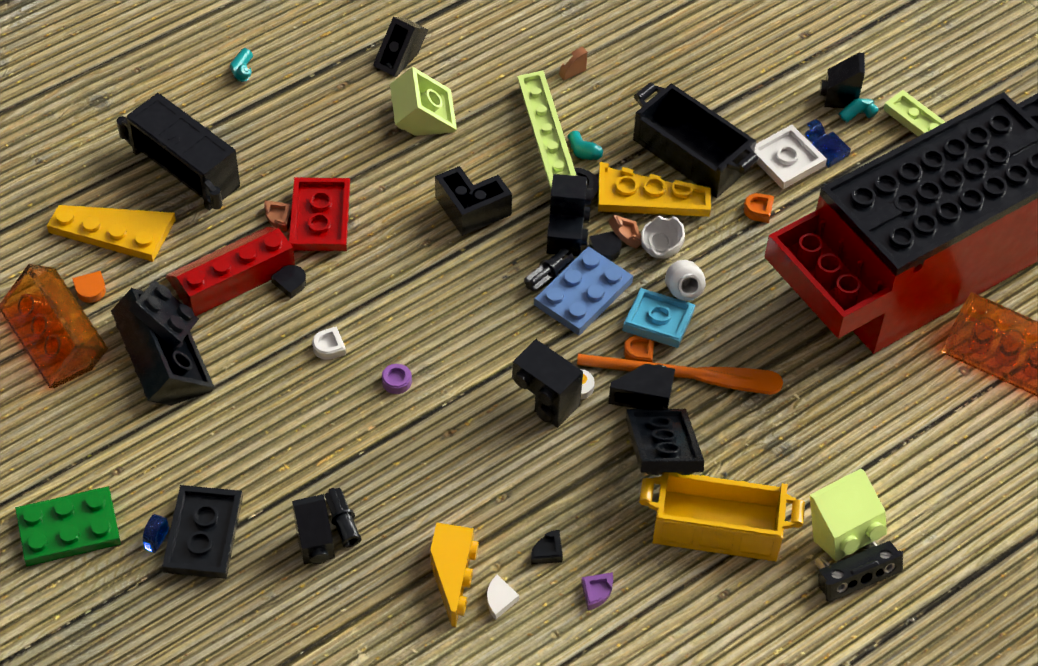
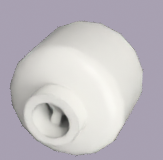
M679 260L667 269L665 283L669 291L677 299L691 301L703 293L706 286L705 276L694 262Z

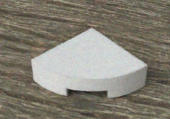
M498 575L492 579L487 591L488 608L495 620L519 601V595Z

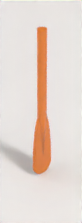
M578 354L577 357L578 366L628 372L644 364L664 365L675 369L674 377L695 379L711 385L761 394H776L781 391L783 386L782 377L770 370L737 367L694 368Z

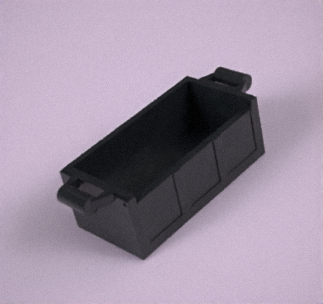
M648 83L634 95V99L639 103L641 109L635 115L633 140L695 184L711 188V195L718 198L759 160L757 154L754 153L755 139L671 83L666 88L655 86L653 83ZM654 92L658 93L647 103L645 102V100L648 97H650Z
M156 93L129 113L127 118L124 116L117 118L119 136L132 146L133 153L135 155L141 152L144 153L165 171L202 197L207 210L212 208L220 209L223 205L222 201L240 187L236 150L161 94Z

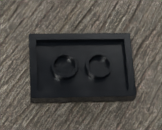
M180 485L162 564L163 573L227 579L243 500L242 491Z

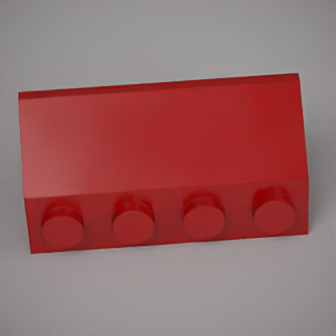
M265 227L166 274V278L182 302L189 306L194 314L198 316L270 281L271 276L284 266L295 265L293 246L279 228Z

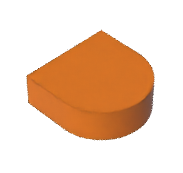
M760 193L749 195L744 202V214L751 220L769 223L774 196Z
M101 271L72 278L77 296L81 301L94 303L104 297L106 287Z
M637 335L629 337L624 344L625 358L628 360L652 362L654 341Z

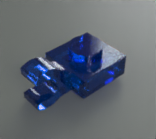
M814 119L807 123L810 130L805 132V136L827 158L826 166L828 168L849 156L851 149L834 132L827 135L819 120Z

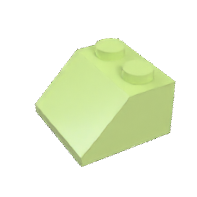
M411 67L390 84L394 122L398 128L414 136L453 133L457 130L451 89L414 67Z
M860 468L810 494L814 542L835 561L853 554L860 548L887 535L886 511L863 469Z

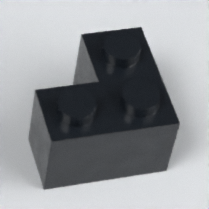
M458 166L435 176V198L462 236L511 216L512 193L499 175L473 185L462 168Z
M553 174L546 254H556L560 249L566 248L569 250L566 256L572 253L573 256L578 257L581 254V245L587 246L588 229L583 228V223L589 224L590 207L586 206L591 205L592 189L586 188L587 177Z
M535 339L513 361L512 379L520 388L528 389L535 394L534 412H536L538 417L558 428L580 406L583 371Z

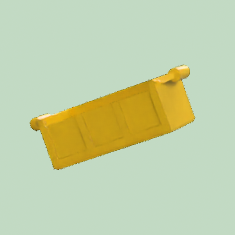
M663 472L662 476L644 478L639 499L641 505L648 506L657 511L652 544L775 562L778 559L784 529L802 527L805 502L803 500H798L787 494L788 484L782 483L781 487L704 475H681L677 472ZM654 484H660L658 503L652 502ZM786 503H792L791 522L785 521Z

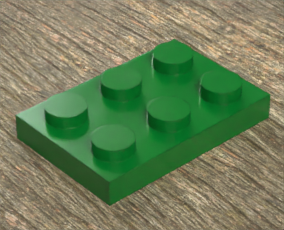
M109 486L15 507L24 560L27 567L121 545Z

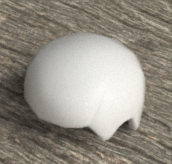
M657 216L645 224L641 232V244L644 250L652 257L666 259L677 254L685 239L684 225L675 216H672V218Z

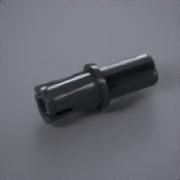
M562 248L550 259L542 260L540 266L525 277L526 288L534 292L549 280H554L558 273L574 261L572 253L563 259L569 250Z
M340 488L329 489L325 494V499L332 515L330 521L333 525H336L343 547H353L362 540L353 519L355 513L352 509H349L343 491Z

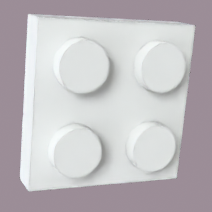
M793 125L756 144L754 151L759 157L756 163L782 189L825 167L827 158Z

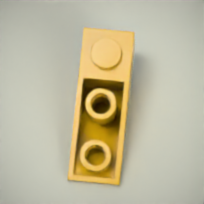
M436 523L430 549L431 568L452 627H456L458 616L465 615L467 597L463 596L464 587L470 588L473 569L469 568L470 560H476L479 542L474 541V528Z

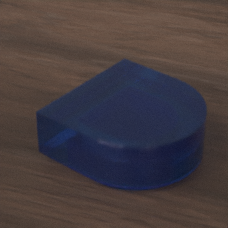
M154 514L148 520L143 533L145 550L155 553L170 529L166 517Z

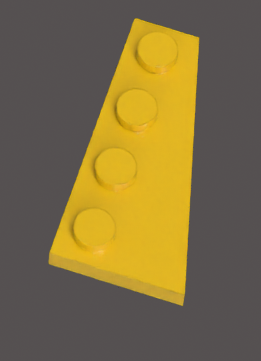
M600 162L598 212L710 217L711 188L675 180L672 183L662 180L661 176L650 174L647 177L635 174L633 169L622 167V170L610 168L608 163Z
M58 205L47 224L48 233L153 262L176 221V217L173 212Z

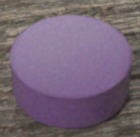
M391 364L383 370L382 385L386 391L392 394H401L410 388L412 375L408 367L402 364Z

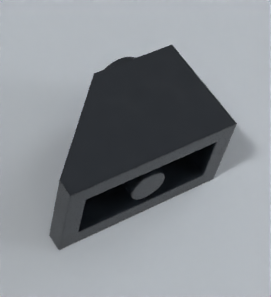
M393 17L373 66L397 77L418 55L428 29L408 19Z
M859 52L828 69L826 80H821L820 96H824V107L845 108L853 100L859 98L865 75L864 53Z
M644 364L611 382L608 404L634 409H668L675 369L659 364Z
M324 494L292 501L296 534L304 565L311 563L322 564L329 559L335 558Z

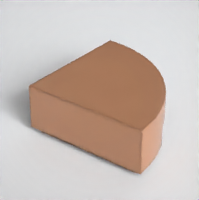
M583 46L571 53L573 57L566 65L562 64L559 75L563 80L586 71L588 52Z
M265 200L264 208L268 222L275 228L287 232L291 220L292 204Z
M613 215L608 220L614 233L624 243L635 249L641 245V236L636 221Z

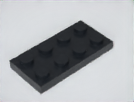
M626 409V422L641 473L661 475L663 472H677L681 475H692L695 472H704V458L686 409Z

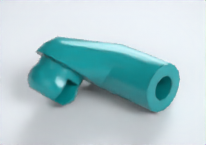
M858 98L853 100L838 115L847 124L857 114L864 113L867 118H872L878 113L879 108L872 99Z
M572 131L568 134L567 138L577 158L599 160L603 156L602 147L593 142L583 141L579 131Z

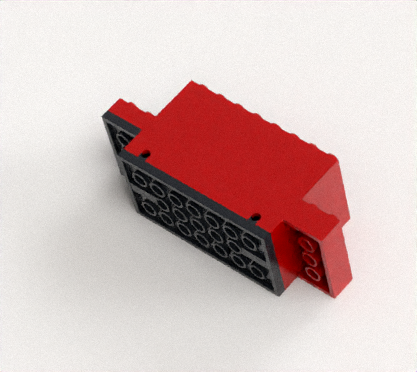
M1002 92L821 187L816 211L768 236L765 259L838 339L853 331L873 354L1038 261V93L1016 104L1005 92Z

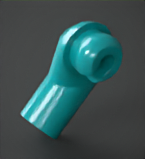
M242 48L230 63V69L234 78L241 82L249 80L252 74L251 68L248 69L247 64L252 59L253 54L247 48Z

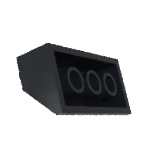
M131 288L111 310V313L147 400L172 406L212 392L215 387L191 332L189 331L182 342L173 349L129 311V308L144 292Z

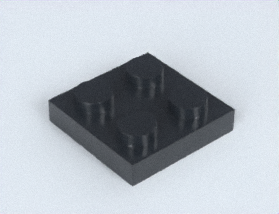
M156 280L148 286L129 308L131 313L173 349L182 342L199 320L189 306L182 304L166 286L159 284Z

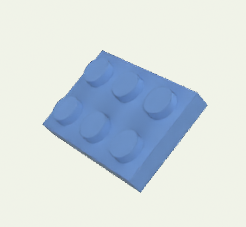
M588 246L534 298V306L580 336L633 283V275Z

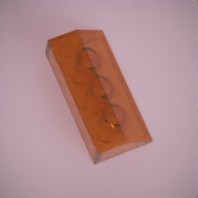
M28 264L0 303V311L49 388H56L93 370L108 350L107 345L55 268Z
M971 292L956 318L941 353L1038 397V321Z

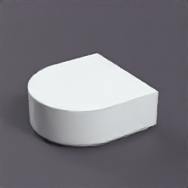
M337 327L322 330L313 337V352L317 357L330 360L346 355V348Z

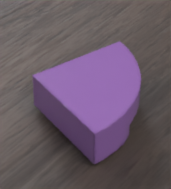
M613 572L582 577L581 584L588 610L601 606L609 598L613 587Z

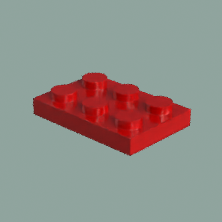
M294 177L289 242L293 246V251H347L350 178Z

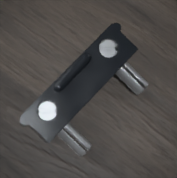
M890 541L880 545L872 542L864 546L867 550L832 565L824 557H820V559L818 557L815 560V565L819 568L818 585L826 595V601H834L903 571V551H898Z

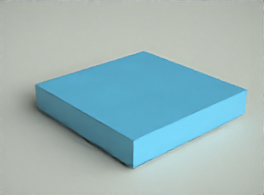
M640 288L624 321L622 331L678 348L694 314L696 305Z

